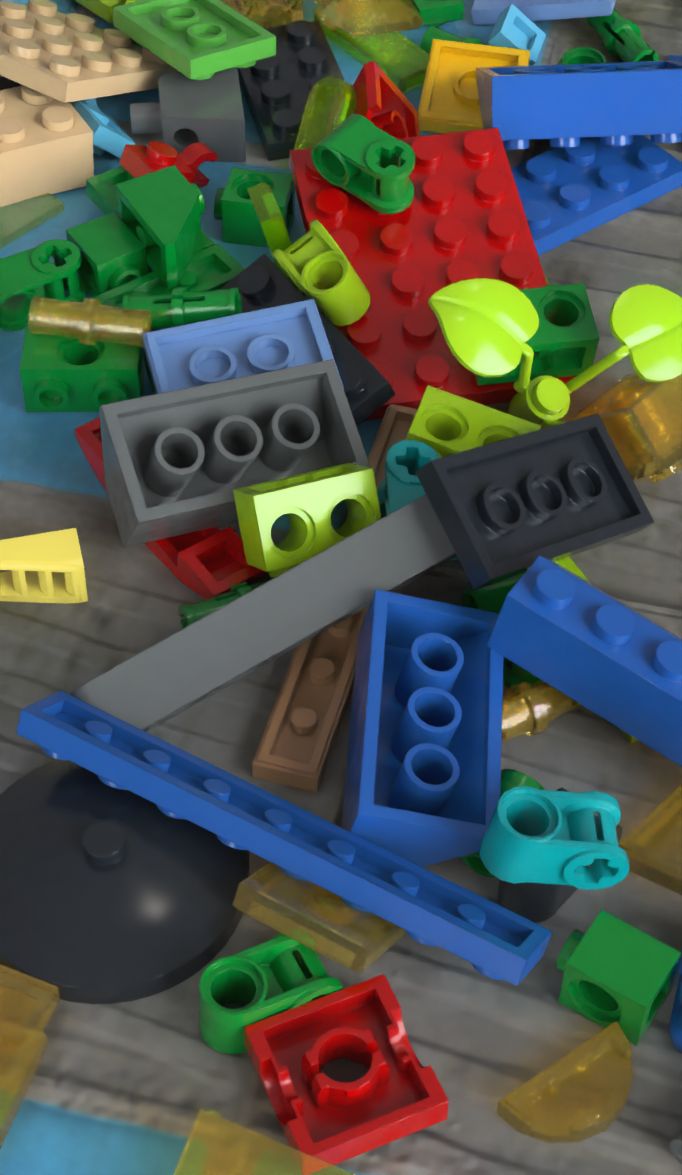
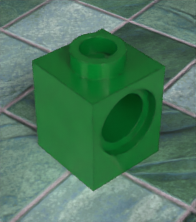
M232 167L226 187L217 189L214 200L215 220H222L223 242L285 250L295 219V187L292 174Z
M115 212L66 230L67 241L73 242L80 250L82 261L77 269L78 276L84 282L86 291L92 298L148 274L145 245Z
M601 909L586 933L578 929L571 933L558 956L556 968L564 972L558 1002L637 1046L672 990L681 952Z

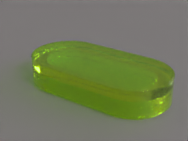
M326 76L314 85L306 102L294 150L313 148L348 116L354 114L357 98L355 89L351 84L336 76Z

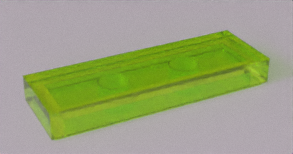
M344 0L314 13V21L320 22L325 36L363 65L375 61L402 93L424 84L429 54L356 0Z

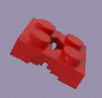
M384 974L244 1027L245 1047L302 1175H311L447 1119L449 1100L431 1065L423 1067L416 1057L404 1028L401 1006ZM340 1058H348L354 1063L363 1064L365 1068L371 1066L365 1076L357 1081L348 1083L334 1081L327 1077L324 1072L320 1073L326 1064Z

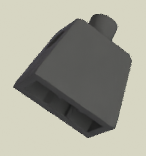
M236 67L215 72L213 77L206 80H192L181 72L163 74L158 78L159 102L129 103L132 134L162 133L163 143L176 149L178 154L189 145L200 142L206 144L218 155L217 162H246L245 118L238 69Z

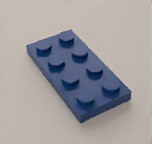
M631 135V144L602 145L600 144V137H580V146L556 147L511 168L538 256L682 186V163L644 135Z

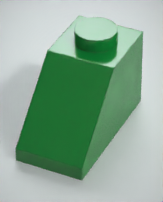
M173 165L115 185L118 217L145 245L147 264L167 289L178 286L201 240L200 215L205 212L204 199L198 186L195 183H189Z

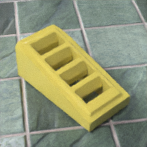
M76 528L0 540V570H11L0 572V601L64 604L88 601L84 564Z

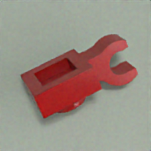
M151 141L148 146L125 144L119 163L134 178L175 165L189 183H195L198 187H204L208 185L210 179L198 167L205 161H217L218 155L206 144L200 142L189 145L178 154L177 150L170 145Z

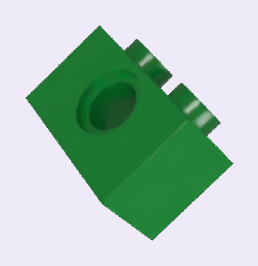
M26 322L20 363L26 412H99L101 405L143 397L145 362L142 323Z

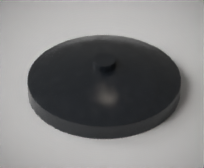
M57 759L38 767L21 777L0 795V968L22 985L52 998L75 1003L114 1004L134 1001L168 990L193 976L215 958L235 932L243 916L249 894L250 857L248 850H239L223 844L216 834L187 819H176L165 815L157 808L155 803L129 790L117 789L104 784L97 774L70 760Z

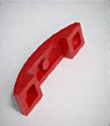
M100 417L75 428V438L106 491ZM230 526L221 531L217 527L144 543L174 576L204 599L228 593L231 586L245 581L249 585L264 577L266 571L246 563L242 540Z

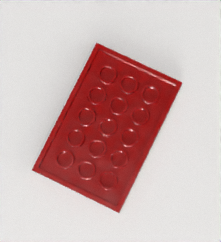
M489 128L398 138V140L406 142L412 147L415 153V166L409 175V179L414 186V198L407 209L395 214H384L375 211L367 203L343 188L325 180L312 162V148L290 150L289 166L305 232L307 233L310 230L309 223L316 218L338 244L370 294V305L366 313L359 320L345 326L334 325L389 382L396 394L364 421L383 419L387 406H390V404L418 409L428 385L482 405L510 402L514 395L518 393L513 387L515 382L477 385L475 374L459 363L450 351L444 339L439 321L428 304L430 297L440 289L467 279H496L509 283L517 289L547 286L499 129ZM576 376L557 377V379L565 384Z

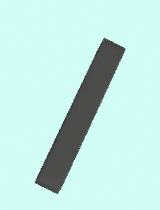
M425 494L75 689L70 695L148 732L367 608L370 605L375 589L395 592L457 557V554Z

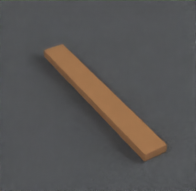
M395 404L387 406L368 456L370 467L373 468L376 490H378L379 484L385 478L384 465L387 451L392 445L406 440L418 409ZM347 512V514H346V517H345V520H344L343 524L345 523V521H346V519H347L348 512ZM369 606L296 647L254 757L252 778L318 793L353 692L357 636Z

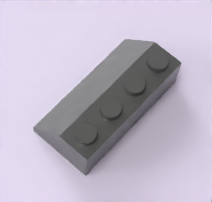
M333 359L104 404L99 409L106 493L124 548L239 522L233 489L345 463L370 467Z

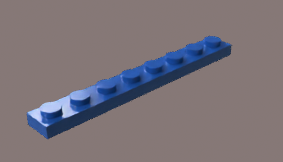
M60 690L21 710L16 734L40 745L41 750L45 754L60 760H70L97 774L104 784L117 789L129 790L155 803L157 808L165 815L176 819H187L216 834L223 844L239 850H248L278 865L279 870L290 878L299 881H310L340 896L341 900L348 907L363 913H373L405 929L406 933L419 943L428 946H439L471 962L472 966L484 976L497 980H506L518 986L544 956L552 934L551 930Z

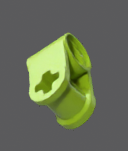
M315 218L309 223L310 230L284 251L277 248L271 254L287 277L309 299L315 300L317 308L333 325H349L359 320L366 313L370 305V294L338 244Z

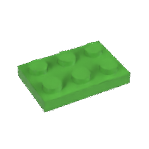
M139 0L113 7L114 27L192 80H206L213 77L215 72L233 67L248 68L254 66L257 60L276 55L275 35L220 0Z

